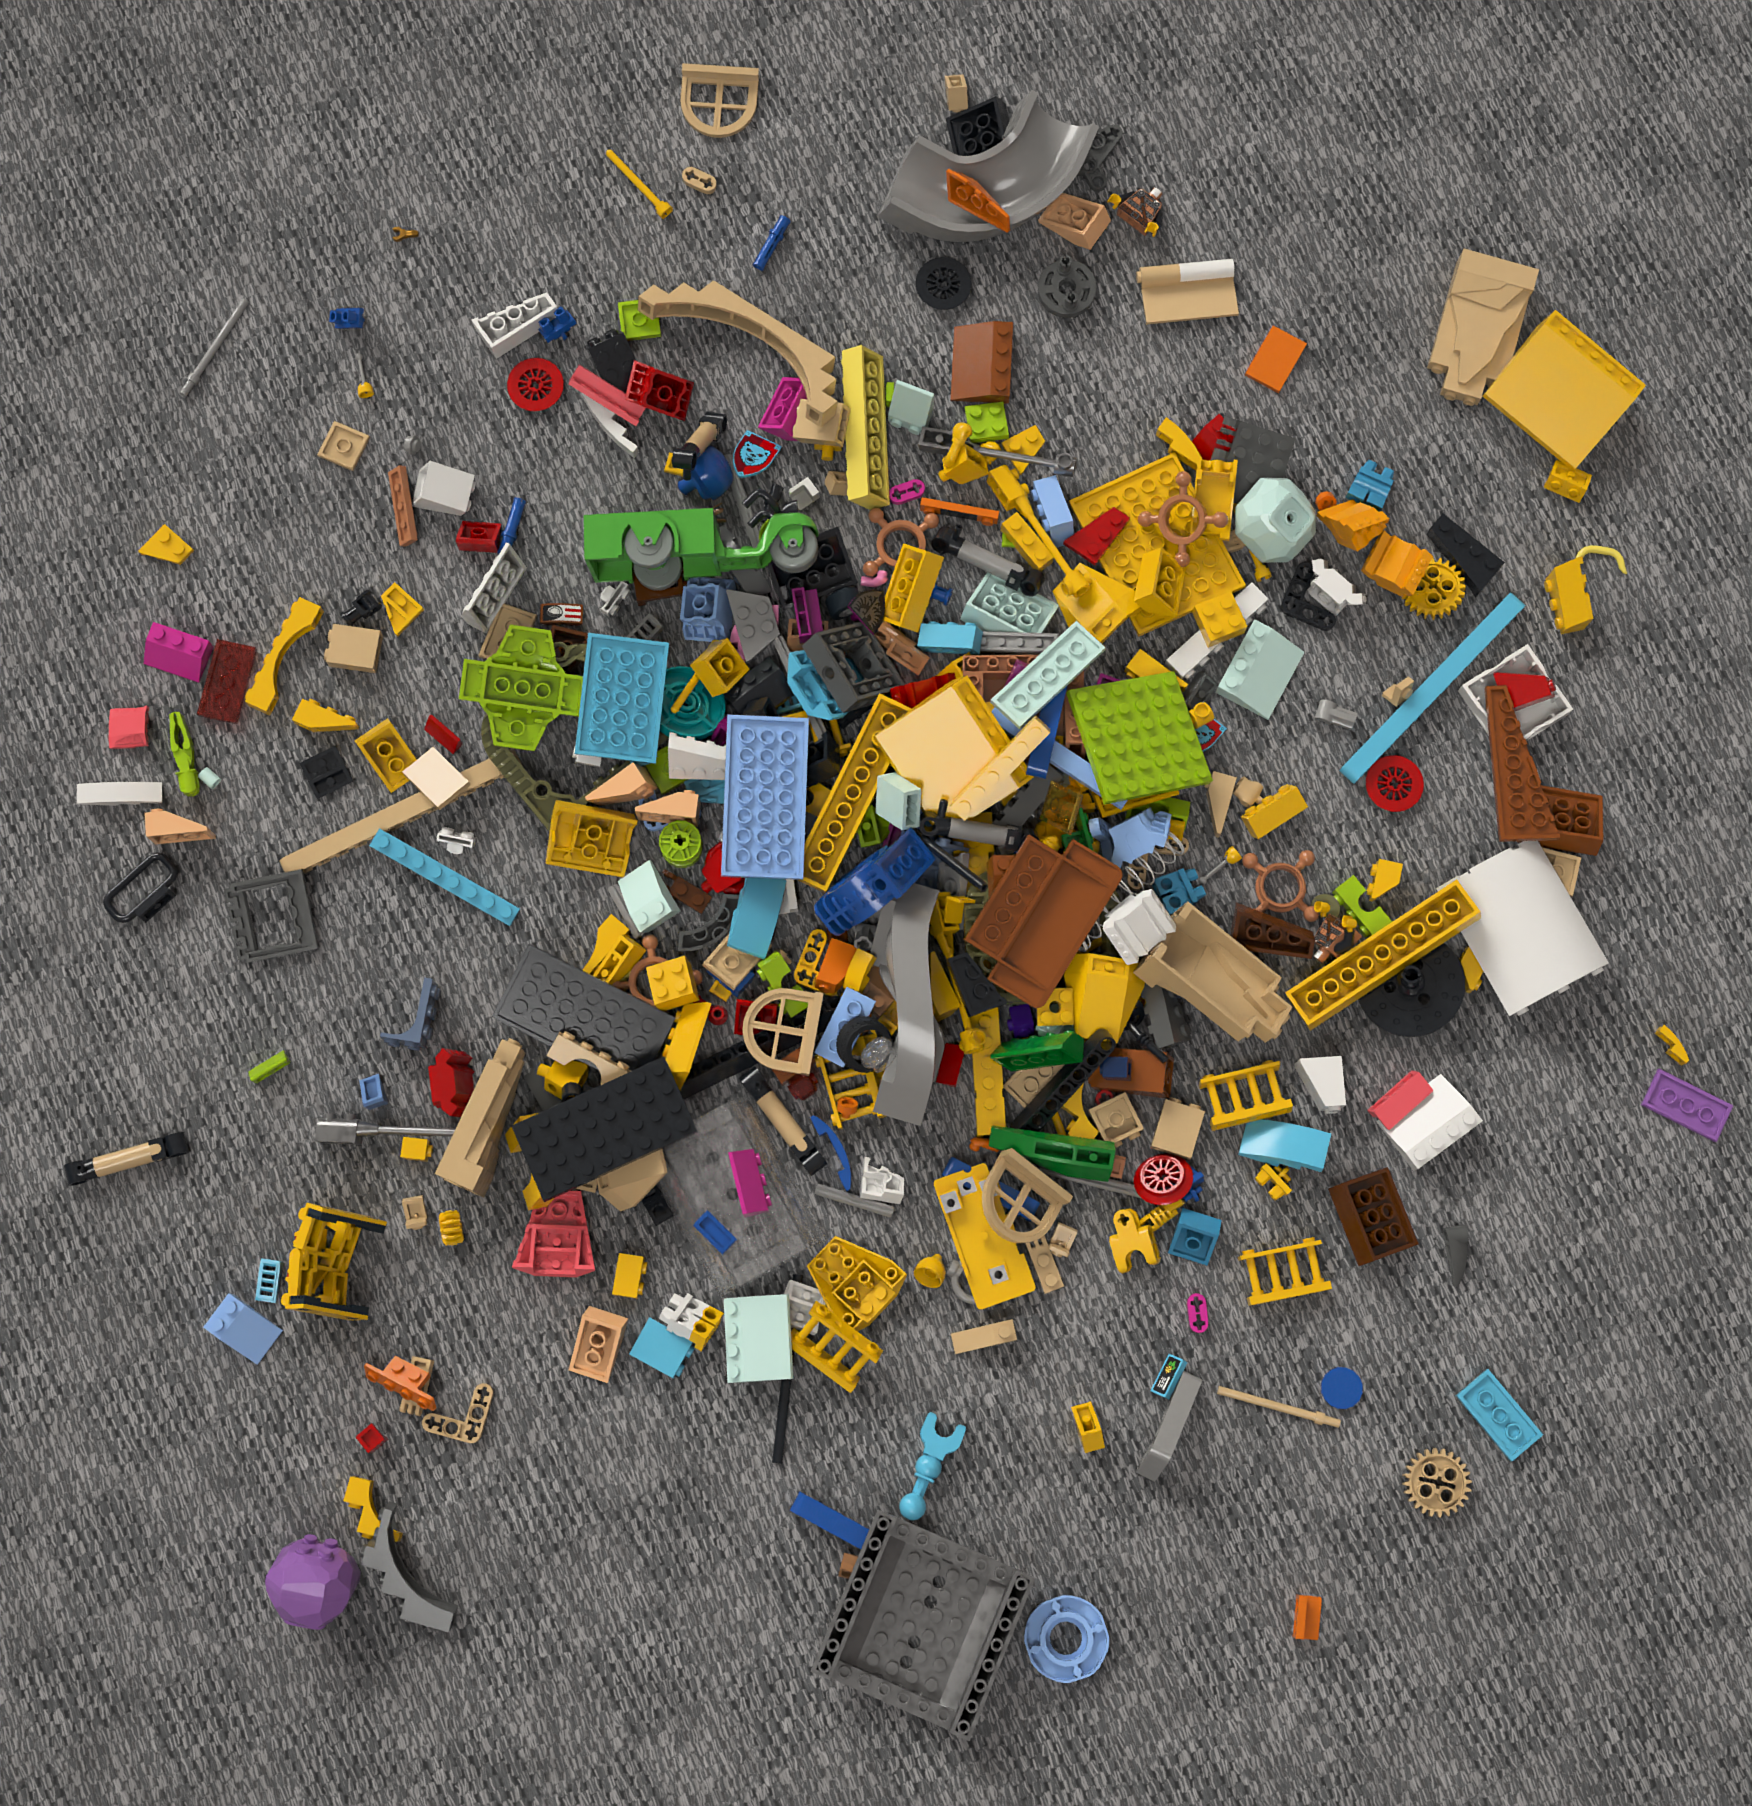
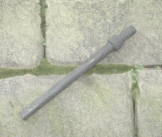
M242 298L194 372H190L186 378L187 382L180 391L182 396L187 397L193 386L198 384L201 374L249 304V301Z

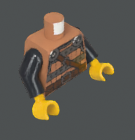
M1155 187L1149 193L1139 189L1138 191H1131L1122 195L1112 194L1107 200V203L1111 202L1114 204L1113 209L1119 206L1117 215L1144 236L1151 232L1153 233L1152 237H1155L1157 231L1162 226V204L1158 201L1162 196V192Z
M1321 901L1315 902L1314 910L1319 912L1320 916H1318L1319 928L1314 938L1315 944L1320 948L1313 957L1319 962L1324 963L1329 955L1338 958L1352 949L1353 945L1362 935L1354 929L1357 926V921L1352 916L1344 915L1342 920L1331 914L1326 915L1330 911V905Z

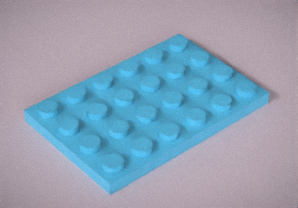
M588 633L574 754L656 764L669 643Z

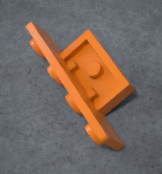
M394 1356L383 1371L368 1363L364 1365L366 1377L371 1382L382 1384L388 1391L399 1393L404 1399L416 1402L423 1409L428 1408L431 1411L436 1409L434 1398L420 1391L430 1379L428 1372L397 1356Z

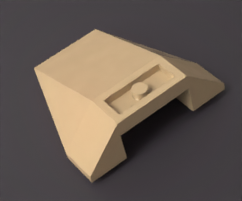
M663 1149L597 1178L599 1194L619 1211L635 1207L668 1173Z

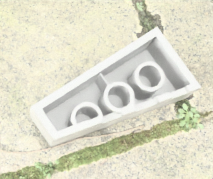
M544 293L524 300L522 304L517 306L510 305L506 307V310L488 313L486 317L478 319V317L472 319V323L477 333L497 359L537 334L540 328L538 322L543 318H548L550 321L556 318L554 311L558 308L548 293Z

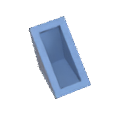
M379 1074L359 1080L362 1102L366 1109L371 1110L388 1104Z

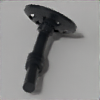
M1138 999L1136 1003L1137 1008L1133 1009L1123 1031L1130 1030L1135 1036L1137 1043L1143 1046L1144 1049L1147 1048L1158 1060L1165 1063L1168 1057L1152 1043L1153 1040L1148 1035L1146 1036L1145 1032L1142 1033L1137 1027L1145 1016L1144 1006ZM1140 1015L1138 1020L1133 1023L1135 1016Z

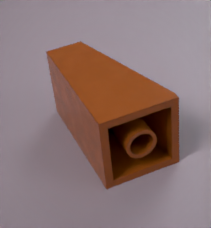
M1115 1048L1108 1057H1128L1132 1060L1131 1081L1106 1080L1100 1074L1099 1066L1088 1078V1083L1091 1084L1090 1087L1094 1090H1108L1117 1093L1126 1092V1094L1169 1099L1171 1096L1174 1058L1169 1053L1163 1052L1168 1057V1060L1162 1063L1150 1051Z

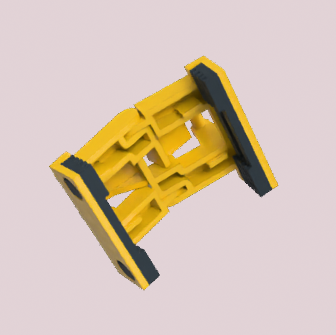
M306 1203L305 1208H301L298 1213L299 1219L303 1221L299 1231L294 1233L295 1240L293 1241V1246L296 1248L290 1252L289 1269L285 1280L288 1282V1293L282 1295L281 1304L285 1306V1309L349 1321L368 1320L369 1307L354 1304L346 1305L348 1273L345 1272L348 1269L361 1228L384 1234L387 1222L366 1215ZM326 1225L336 1231L330 1248H326L328 1229H325ZM324 1279L323 1294L311 1297Z

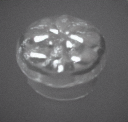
M877 1037L866 1045V1048L861 1053V1063L865 1068H872L876 1073H879L893 1062L897 1053L891 1047L892 1042L890 1039Z

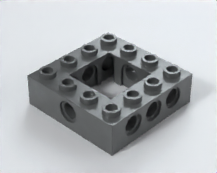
M862 622L816 632L802 645L807 657L813 663L817 673L824 681L828 691L832 694L837 706L843 713L874 705L879 693L892 699L890 689L905 685L875 635ZM849 653L864 677L861 682L855 683L857 675L844 658V654Z

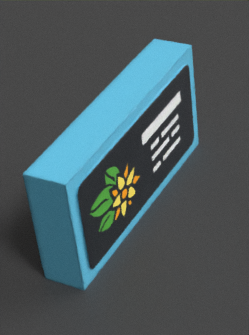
M1168 1354L1150 1391L1169 1400L1188 1362Z

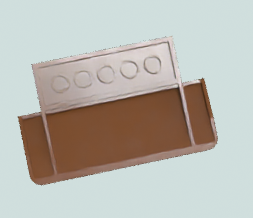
M1027 835L963 939L997 961L987 976V980L1031 1007L1040 1008L1044 1006L1120 883L1122 871L1117 865L1074 839H1071L1061 855L1031 835Z

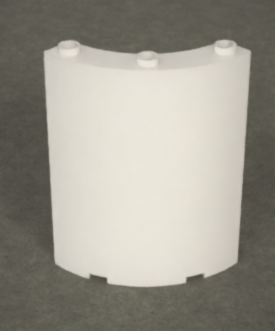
M1523 841L1517 847L1508 848L1469 869L1470 874L1466 872L1461 876H1456L1436 888L1437 891H1440L1457 879L1481 911V919L1461 931L1509 1016L1515 1013L1518 1016L1529 1011L1528 1006L1556 991L1560 994L1570 989L1569 984L1590 973L1593 976L1604 971L1603 966L1609 964L1538 841Z

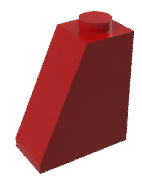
M1499 672L1493 674L1497 686H1507L1514 705V712L1555 697V683L1546 676Z

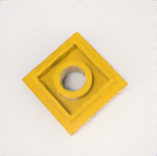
M1073 988L1054 989L1046 1004L1036 1008L1037 1026L1074 1025ZM1053 1001L1059 1005L1056 1013L1051 1012L1049 1008L1050 1003Z

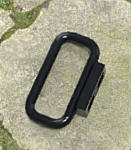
M156 852L150 854L107 892L103 900L105 910L114 920L120 923L130 922L136 916L146 923L176 896L168 888L173 884L178 875L175 864L163 853ZM156 860L161 861L169 870V876L126 915H121L112 906V899Z

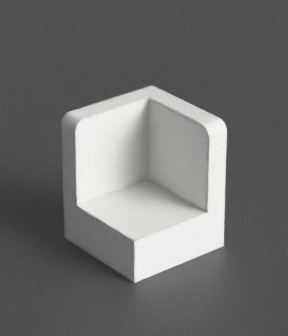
M807 477L789 489V497L792 500H797L798 509L803 510L819 499V491Z

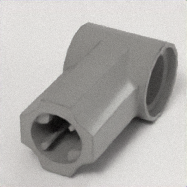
M1323 699L1319 702L1314 720L1317 722L1319 720L1323 721L1326 725L1334 724L1352 730L1357 713L1338 707L1336 703Z
M864 923L858 924L854 947L864 951L870 950L877 926Z

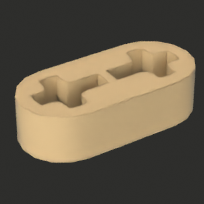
M694 167L684 169L682 173L684 184L704 194L715 192L717 185L713 176ZM693 173L694 178L688 180L687 175H691ZM709 181H711L712 187L708 186L707 188H705L704 183H708Z

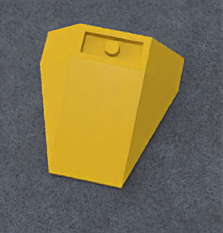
M1079 563L1072 571L1080 570L1082 575L1085 573L1089 574L1092 581L1089 591L1078 598H1074L1072 595L1067 597L1062 592L1060 582L1052 592L1068 627L1077 621L1105 647L1103 642L1129 616L1134 618L1142 608L1134 602L1135 590Z
M1091 953L1076 954L1064 973L1066 988H1073L1074 1029L1076 1034L1088 1040L1096 1030L1106 1029L1116 1044L1118 1043L1145 986V982L1133 973L1139 963L1127 965L1122 958Z
M837 1236L807 1265L828 1309L856 1331L868 1327L897 1297L907 1276L892 1260Z

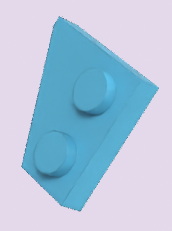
M689 779L684 781L687 790H692L699 794L700 802L724 804L725 780Z

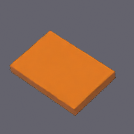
M1272 326L1247 369L1245 376L1279 393L1307 343Z

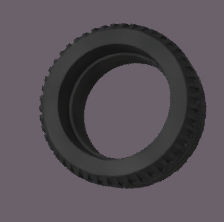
M867 1016L856 1017L848 1021L840 1029L836 1039V1050L840 1059L851 1069L861 1073L873 1072L882 1067L889 1059L893 1047L892 1036L889 1030L876 1019ZM875 1030L877 1035L875 1049L865 1058L854 1059L852 1056V1044L855 1038L864 1031Z

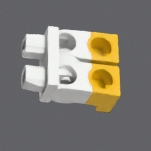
M674 1293L668 1306L674 1308L675 1311L664 1307L659 1319L668 1324L667 1331L671 1333L673 1331L677 1336L685 1337L695 1343L694 1348L702 1352L720 1325L724 1313L698 1299L692 1298L693 1296L688 1293L684 1298Z

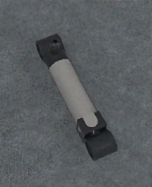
M959 524L955 525L954 530L947 526L941 527L931 541V546L936 552L941 554L949 553L1006 581L1005 586L1016 591L1020 588L1021 592L1026 596H1036L1045 581L1043 573L1039 570H1028L1029 565L1017 560L1016 563H1013L960 537L962 526Z
M945 799L940 800L938 814L932 811H925L920 815L919 828L921 833L926 836L939 835L1003 846L1005 850L1017 852L1019 845L1021 847L1027 835H1031L1040 841L1037 831L1032 828L1021 830V826L1007 824L1006 826L972 820L964 821L960 818L945 816L948 801ZM931 820L934 822V825L927 827L924 823Z

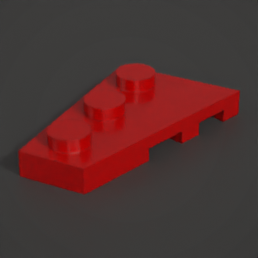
M1113 507L1063 541V545L1096 566L1130 521V517Z

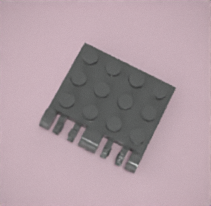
M1225 416L1222 424L1234 427L1236 431L1221 427L1220 432L1226 435H1233L1234 437L1232 443L1217 439V444L1229 447L1230 449L1227 452L1214 448L1210 461L1233 462L1238 460L1233 502L1238 504L1260 478H1283L1296 438Z

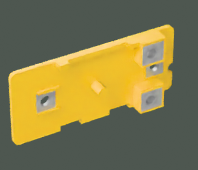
M984 1163L971 1167V1171L968 1173L962 1170L934 1181V1187L976 1306L980 1310L1030 1293L1036 1288L1024 1253L1019 1254L1016 1243L1000 1237L986 1220L982 1207V1191L989 1175V1170ZM965 1182H969L971 1184L970 1190H965L963 1188V1184ZM998 1182L996 1187H998L1001 1190ZM994 1192L995 1209L999 1218L1004 1223L1008 1214L1005 1215L1000 1201L1001 1197ZM949 1199H953L955 1201V1205L953 1207H949L947 1205V1201ZM1012 1224L1010 1229L1016 1231L1014 1224ZM996 1271L1002 1272L1003 1275L1000 1279L994 1276Z

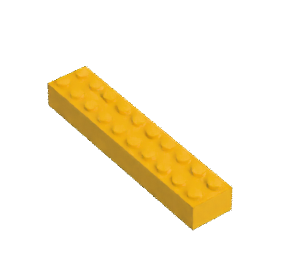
M879 693L804 844L803 880L798 881L823 893H826L831 888L876 797L877 776L887 774L891 766L873 736L911 710V708Z
M1456 879L1285 992V994L1311 1031L1402 971L1405 967L1416 962L1481 919V911Z

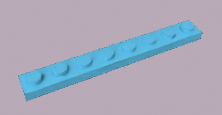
M380 828L369 845L508 926H511L520 911V908Z

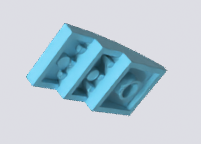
M745 878L744 887L740 890L737 908L733 911L727 943L728 947L763 960L765 959L777 923L786 880Z
M1261 1119L1246 1123L1238 1155L1276 1167L1282 1164L1300 1170L1302 1166L1322 1172L1331 1133L1291 1123Z

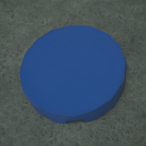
M1337 1367L1324 1375L1321 1381V1394L1330 1406L1336 1409H1347L1353 1407L1361 1398L1363 1385L1360 1377L1353 1370Z

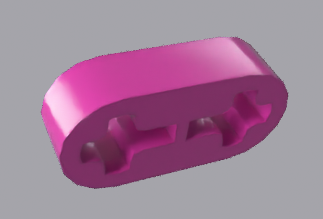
M915 479L892 487L889 491L891 503L901 505L922 497L925 492L924 483L921 480ZM913 485L921 487L919 489V493H916L915 491H908L913 489ZM895 491H898L899 494L905 492V494L901 495V499L893 497Z
M1192 1294L1187 1299L1189 1326L1193 1332L1202 1333L1208 1328L1206 1300L1201 1294ZM1194 1297L1202 1301V1304L1198 1306L1199 1312H1196L1195 1306L1191 1305ZM1197 1314H1199L1200 1321H1204L1201 1330H1198L1197 1326H1193V1322L1197 1320Z

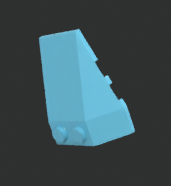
M805 650L791 652L788 658L787 683L802 705L803 710L808 716L826 720L843 718L848 712L843 713L837 706L835 699L828 691L813 663L807 657ZM845 658L857 675L855 683L861 682L864 678L852 659Z

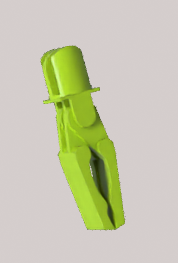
M173 712L169 714L170 745L180 772L175 774L178 776L180 791L188 797H194L199 793L200 788L199 772L194 769V745L184 716L180 712ZM180 729L184 738L183 749L179 746L178 735Z

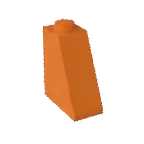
M831 938L816 979L815 988L823 993L835 994L843 986L847 970L857 951L854 945Z

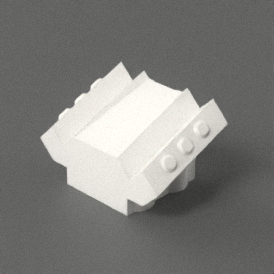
M1324 559L1312 560L1313 572L1316 578L1310 583L1311 586L1307 591L1324 608L1337 616L1346 605H1366V594H1356V585L1349 583L1338 573V569H1328V561Z
M1152 889L1142 891L1136 896L1129 895L1105 915L1106 921L1103 923V931L1127 965L1138 963L1139 956L1148 955V952L1155 945L1166 940V934L1176 932L1175 922Z

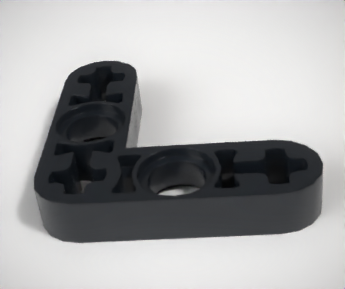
M1302 562L1297 566L1281 603V611L1287 616L1320 630L1329 631L1336 623L1334 614L1302 601L1314 574L1313 565L1309 562ZM1307 567L1309 573L1305 575L1304 580H1301L1302 571L1300 569ZM1299 584L1302 586L1303 591L1299 594L1294 593L1292 586ZM1293 597L1295 598L1293 603V607L1295 608H1291V610H1288L1287 605H1285V603L1289 604L1291 598ZM1305 609L1311 610L1313 617L1310 619L1305 618L1303 611ZM1320 613L1321 615L1319 616V618L1325 619L1326 617L1330 618L1329 622H1331L1332 624L1328 623V625L1325 626L1323 625V620L1318 619L1317 622H1315L1314 620L1316 619L1317 614Z

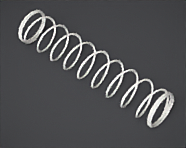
M1170 831L1169 836L1177 842L1182 852H1179L1176 849H1174L1166 840L1165 847L1171 850L1174 854V860L1172 862H1167L1162 860L1159 853L1154 849L1153 851L1158 855V857L1155 854L1152 855L1163 863L1164 869L1161 873L1152 871L1148 863L1143 858L1138 857L1147 865V867L1143 865L1138 858H1136V860L1144 868H1146L1152 873L1153 881L1151 883H1145L1141 881V879L1134 872L1133 869H1131L1128 866H1125L1126 871L1134 879L1141 883L1143 889L1142 891H1144L1143 884L1152 885L1154 883V873L1163 874L1165 872L1164 863H1174L1176 860L1175 854L1182 855L1184 853L1183 844ZM1129 870H1131V871L1136 875V877L1133 876V875L1129 872ZM1121 880L1120 882H1122V884H1123L1125 887H1123L1120 883L1118 884V885H1120L1124 890H1126L1127 892H1129L1130 895H1132V894L1138 895V894H1136V893L1131 892L1130 889L1127 887V885H1126L1122 880ZM1113 893L1112 895L1115 898H1113L1112 896L1110 898H1112L1117 903H1120L1116 895ZM1104 907L1103 911L1108 913L1109 911ZM1097 920L1095 924H1097L1100 930V935L1098 937H1094L1088 934L1087 938L1089 940V946H1087L1084 940V942L1082 943L1084 947H1080L1078 951L1086 952L1091 947V941L1089 937H1101L1102 931L1100 926L1103 927V925L1099 924Z

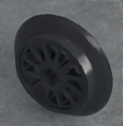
M938 257L929 260L920 268L915 284L917 293L925 304L935 309L948 310L961 305L967 299L971 291L972 282L969 271L961 262L949 257ZM943 270L946 271V273H945L944 276L942 275V272H941V271H943ZM946 281L947 286L941 288L940 283ZM938 292H940L938 298L934 297ZM943 293L946 299H941Z

